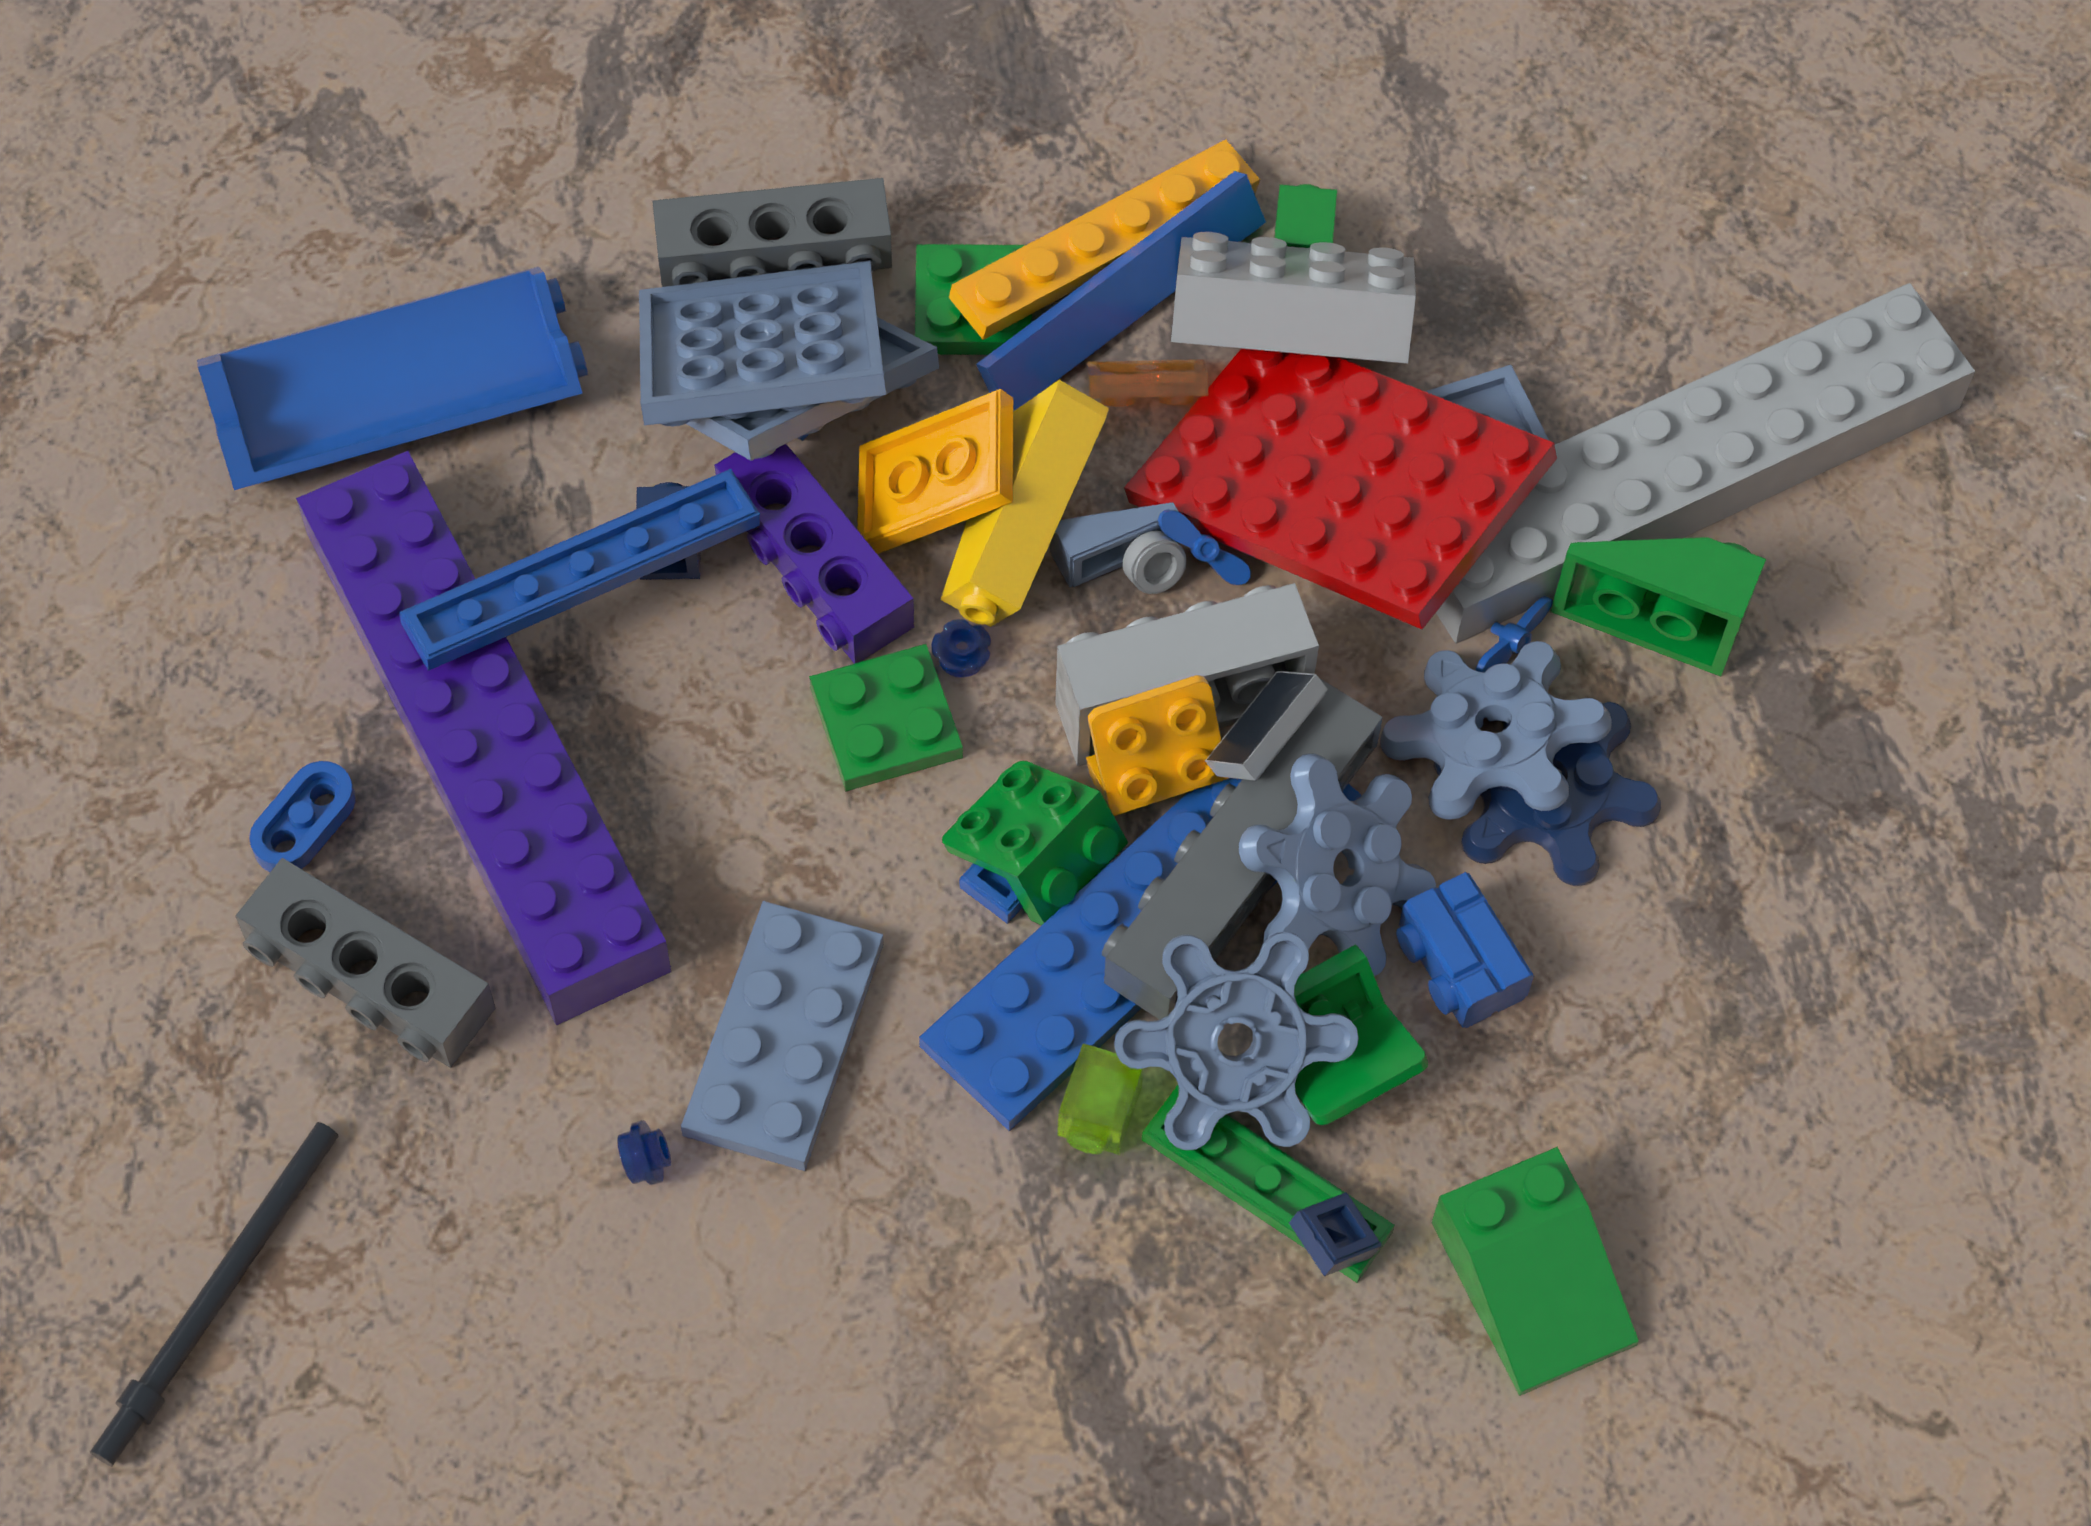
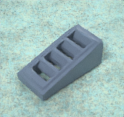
M1171 502L1061 520L1049 544V549L1069 588L1123 567V557L1128 546L1137 537L1146 532L1161 531L1158 522L1159 514L1168 509L1178 511L1175 504Z

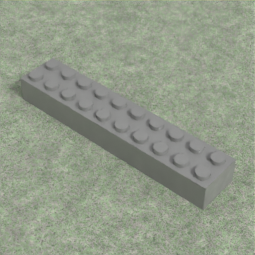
M1911 283L1903 285L1555 444L1556 461L1437 610L1436 614L1455 644L1491 628L1495 622L1502 623L1527 611L1543 596L1553 599L1570 543L1684 538L1958 410L1975 370Z

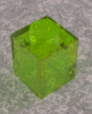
M1083 1043L1058 1112L1057 1136L1066 1138L1069 1145L1085 1153L1101 1154L1103 1151H1108L1119 1155L1142 1089L1144 1068H1130L1120 1061L1116 1053Z

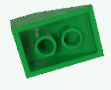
M1709 537L1570 543L1566 553L1551 613L1721 677L1745 619L1766 559L1752 554L1747 548L1731 542L1722 543Z
M1558 1147L1439 1196L1431 1223L1519 1396L1638 1345V1337L1588 1203Z

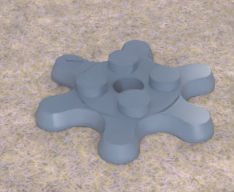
M1535 641L1526 644L1511 665L1497 664L1490 667L1486 672L1473 670L1467 666L1466 662L1457 653L1450 650H1442L1430 657L1424 670V681L1427 687L1437 696L1431 704V710L1422 714L1397 716L1390 719L1385 724L1381 733L1380 745L1384 754L1394 760L1427 758L1440 766L1442 772L1434 782L1428 796L1431 811L1440 818L1451 820L1467 815L1473 809L1476 799L1482 792L1499 786L1517 790L1522 795L1525 803L1532 809L1550 811L1559 808L1566 802L1569 796V784L1566 778L1553 766L1555 754L1562 747L1569 744L1592 743L1603 739L1611 730L1612 719L1609 711L1596 699L1562 700L1548 693L1552 681L1560 673L1561 663L1558 654L1545 642ZM1485 717L1489 721L1500 720L1510 723L1508 728L1499 733L1480 730Z
M1315 753L1304 754L1295 761L1290 775L1291 785L1295 791L1298 803L1297 814L1293 822L1282 830L1273 829L1267 825H1253L1245 830L1239 842V855L1247 869L1253 872H1264L1272 875L1281 887L1283 899L1281 909L1277 916L1268 924L1264 934V942L1269 936L1277 932L1287 931L1298 935L1305 942L1308 950L1319 935L1330 938L1337 946L1339 953L1356 944L1366 955L1375 977L1382 972L1386 964V952L1381 940L1380 926L1389 917L1392 905L1403 908V904L1408 899L1431 888L1436 889L1434 877L1429 871L1417 864H1407L1399 856L1401 837L1396 827L1411 805V789L1407 783L1395 775L1382 774L1376 776L1369 783L1367 790L1361 798L1349 801L1341 791L1334 765L1321 755ZM1340 852L1347 858L1348 867L1354 869V874L1348 875L1342 884L1338 882L1333 872L1335 858Z
M1286 931L1277 932L1269 936L1262 944L1260 953L1254 963L1246 969L1238 971L1225 970L1217 965L1211 957L1208 946L1196 936L1180 935L1173 938L1166 945L1162 953V964L1165 972L1177 987L1178 999L1175 1008L1168 1016L1161 1020H1134L1126 1023L1117 1032L1114 1047L1120 1061L1128 1067L1135 1069L1161 1067L1170 1071L1177 1079L1179 1096L1175 1105L1167 1113L1164 1122L1165 1133L1169 1141L1177 1148L1195 1150L1205 1145L1210 1139L1213 1128L1218 1120L1227 1113L1235 1111L1247 1112L1256 1117L1262 1126L1265 1136L1278 1146L1290 1147L1300 1143L1310 1129V1117L1306 1108L1299 1102L1295 1094L1297 1075L1305 1066L1312 1062L1343 1061L1351 1056L1356 1049L1358 1033L1350 1019L1335 1013L1323 1016L1311 1015L1302 1011L1297 1005L1294 997V986L1298 977L1306 969L1309 961L1308 948L1298 935ZM1242 1023L1251 1028L1253 1041L1244 1053L1237 1056L1227 1055L1218 1048V1037L1225 1024Z

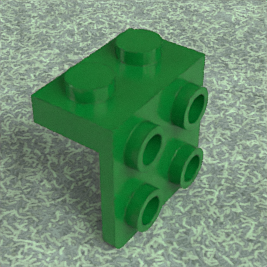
M1018 761L1005 770L998 780L967 811L959 816L956 823L942 837V843L950 854L1006 878L1029 919L1041 926L1061 907L1069 904L1074 896L1097 876L1128 844L1124 833L1099 790L1028 761Z
M1356 944L1298 977L1294 986V997L1302 1011L1320 1016L1332 1013L1344 1015L1352 1021L1358 1033L1357 1047L1351 1056L1339 1062H1312L1305 1066L1297 1075L1295 1094L1316 1124L1327 1125L1348 1115L1353 1110L1394 1087L1404 1084L1428 1067L1429 1062L1422 1047L1385 1004L1369 961Z

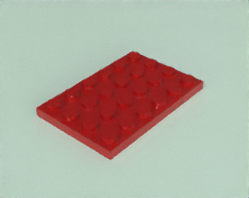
M1241 348L1125 485L1124 490L1128 502L1137 507L1173 502L1179 513L1183 514L1201 534L1209 535L1227 546L1423 630L1556 461L1557 455L1554 442L1339 357Z

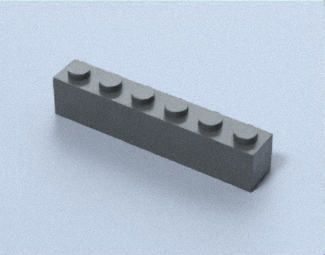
M1322 679L1320 680L1328 689L1326 694L1258 780L1242 779L1237 787L1229 783L1223 788L1210 810V816L1213 817L1201 833L1194 829L1186 836L1174 858V861L1178 864L1165 880L1158 876L1150 883L1138 904V908L1142 911L1129 927L1123 923L1120 924L1110 935L1102 950V956L1106 958L1104 984L1159 1020L1172 1012L1178 999L1177 987L1165 972L1162 964V953L1166 945L1173 938L1180 935H1193L1200 938L1208 946L1211 957L1215 961L1276 881L1270 874L1253 872L1247 869L1239 855V842L1245 830L1253 825H1267L1273 829L1282 830L1293 822L1297 814L1298 803L1295 791L1291 785L1290 775L1295 761L1304 754L1315 753L1323 756L1334 765L1339 785L1343 792L1378 744L1383 717Z

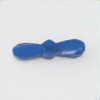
M1168 509L1159 514L1158 522L1161 531L1174 541L1189 547L1190 552L1196 559L1208 562L1223 580L1232 585H1242L1248 582L1250 569L1242 559L1220 549L1213 537L1201 534L1178 511Z
M1547 596L1539 598L1517 624L1508 623L1504 626L1495 622L1491 627V633L1499 636V642L1483 655L1475 670L1486 672L1494 665L1506 664L1513 652L1519 654L1520 650L1531 642L1532 634L1530 632L1547 615L1553 604V599Z

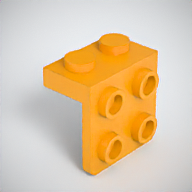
M1195 675L1096 707L1088 715V723L1095 750L1094 755L1086 757L1089 774L1096 789L1102 793L1114 816L1229 779L1228 777L1216 776L1205 762L1220 743L1221 736L1212 690L1203 676Z

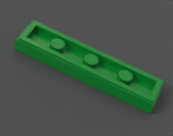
M1177 1085L1143 1130L1142 1141L1305 1248L1290 1226V1220L1299 1210L1345 1192L1227 1114L1218 1120L1213 1128L1210 1139L1205 1145L1195 1150L1177 1148L1169 1141L1164 1127L1167 1113L1175 1105L1179 1096V1085ZM1350 1196L1382 1244L1381 1248L1372 1258L1339 1271L1358 1283L1393 1233L1395 1225Z

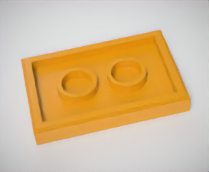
M1002 389L859 445L857 530L877 554L1013 502V397Z

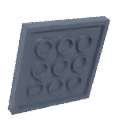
M870 261L639 290L640 398L644 426L662 424L673 427L684 425L693 419L716 416L737 419L745 417L752 412L779 408L786 411H799L810 407L812 404L834 401L855 404L865 402L874 396L886 395Z

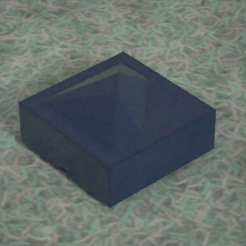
M1347 1192L1299 1210L1289 1222L1324 1277L1372 1258L1382 1246Z

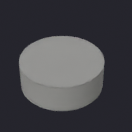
M1150 531L1140 535L1128 546L1123 557L1125 575L1140 591L1147 594L1162 593L1173 587L1183 575L1186 567V555L1183 548L1162 531Z

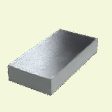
M1277 671L1205 762L1216 776L1258 780L1324 697L1328 690L1317 674Z

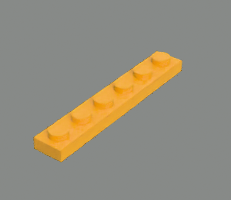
M1225 139L952 284L949 298L984 340L1076 290L1234 171L1247 174L1254 193L1257 191L1260 178Z

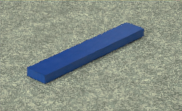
M1234 171L979 361L976 365L989 393L999 389L1005 391L1013 397V411H1015L1176 291L1182 237L1193 238V235L1199 232H1215L1227 236L1228 241L1241 242L1265 224L1266 220L1247 174Z
M728 469L400 612V621L429 671L755 528L760 524V513L732 469Z

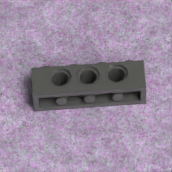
M883 178L652 200L662 287L870 261L872 272L877 269L892 268L891 231ZM836 232L837 234L828 235L825 233ZM770 238H780L778 240H767ZM711 244H722L719 246H709Z
M284 858L280 859L235 916L245 938L243 946L253 957L271 967L278 961L296 972L294 978L297 982L317 997L325 998L330 993L346 1003L345 1008L347 1012L365 1027L377 1030L381 1025L398 1035V1043L408 1053L421 1061L429 1062L433 1057L451 1068L496 1009L489 983ZM308 930H324L323 935L316 941L310 943L297 941ZM363 960L376 962L375 966L367 973L360 975L348 973L350 968L357 962ZM419 991L428 994L427 998L416 1006L406 1007L399 1004L409 993Z

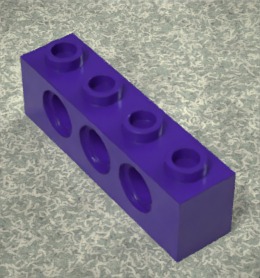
M787 444L776 448L774 453L763 458H756L750 461L735 452L714 465L715 475L732 469L760 513L759 526L747 531L749 533L747 534V539L753 552L763 564L768 565L772 562L783 575L781 578L782 584L791 600L800 608L807 605L818 618L816 620L818 630L830 648L834 651L842 648L855 664L863 661L914 628V599ZM770 504L785 505L784 508L779 510H767L764 508ZM809 545L821 548L812 553L798 551V549ZM840 588H851L856 591L847 596H839L832 593Z

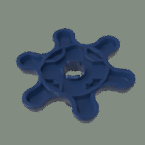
M1602 703L1609 711L1612 719L1611 730L1607 736L1592 743L1569 744L1562 747L1555 754L1553 766L1556 769H1560L1561 774L1569 784V796L1566 802L1559 808L1550 811L1532 809L1525 803L1522 795L1510 787H1493L1482 792L1480 795L1484 802L1483 813L1476 821L1466 827L1462 835L1461 844L1465 854L1477 863H1494L1501 859L1514 844L1533 842L1542 846L1549 853L1553 863V870L1564 883L1572 886H1583L1590 883L1597 876L1600 866L1599 857L1591 842L1592 833L1595 828L1608 821L1623 822L1633 827H1644L1653 823L1661 810V800L1656 790L1650 784L1622 777L1613 770V765L1609 760L1611 752L1617 746L1624 743L1630 735L1631 722L1624 708L1617 703ZM1502 721L1503 731L1509 727L1510 723ZM1434 762V768L1437 774L1440 776L1442 770L1440 766L1436 762Z

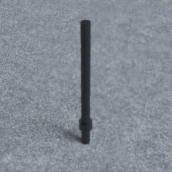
M321 1122L315 1124L140 1380L132 1379L116 1401V1405L120 1409L90 1451L98 1460L113 1466L141 1424L150 1425L165 1403L161 1395L339 1137L332 1128Z

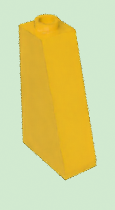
M1058 380L1013 411V502L966 521L940 599L941 601L958 609L960 614L968 621L989 627L994 626L1021 609L1105 422L1109 410L1108 407L1065 382Z

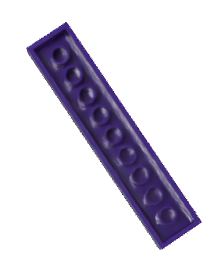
M409 451L296 498L307 535L556 1026L672 972L666 940L507 638L504 637L428 671L400 621L401 611L475 579Z

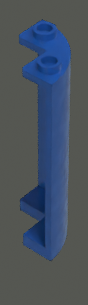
M535 267L198 359V370L234 490L582 394L579 378L588 375L587 366L579 342L568 343L567 336L560 329L556 314L566 312L557 278L547 280L544 271L540 267Z

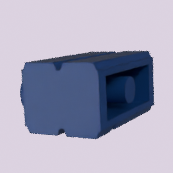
M1464 872L1441 883L1436 889L1431 888L1408 899L1403 904L1399 921L1400 928L1396 930L1398 942L1405 956L1412 963L1420 960L1432 978L1428 981L1430 994L1434 1003L1444 1015L1453 1012L1461 1027L1468 1028L1490 1017L1496 1011L1500 1012L1523 1001L1528 996L1534 975L1470 873Z

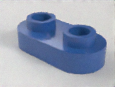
M317 761L302 767L258 817L251 828L249 838L255 858L262 868L271 872L280 859L284 858L300 869H303L346 820L354 808L356 796L350 776L344 768L329 761ZM330 794L334 796L332 802L327 805L320 806L314 804L321 795ZM283 841L295 842L294 847L289 851H275L277 845Z

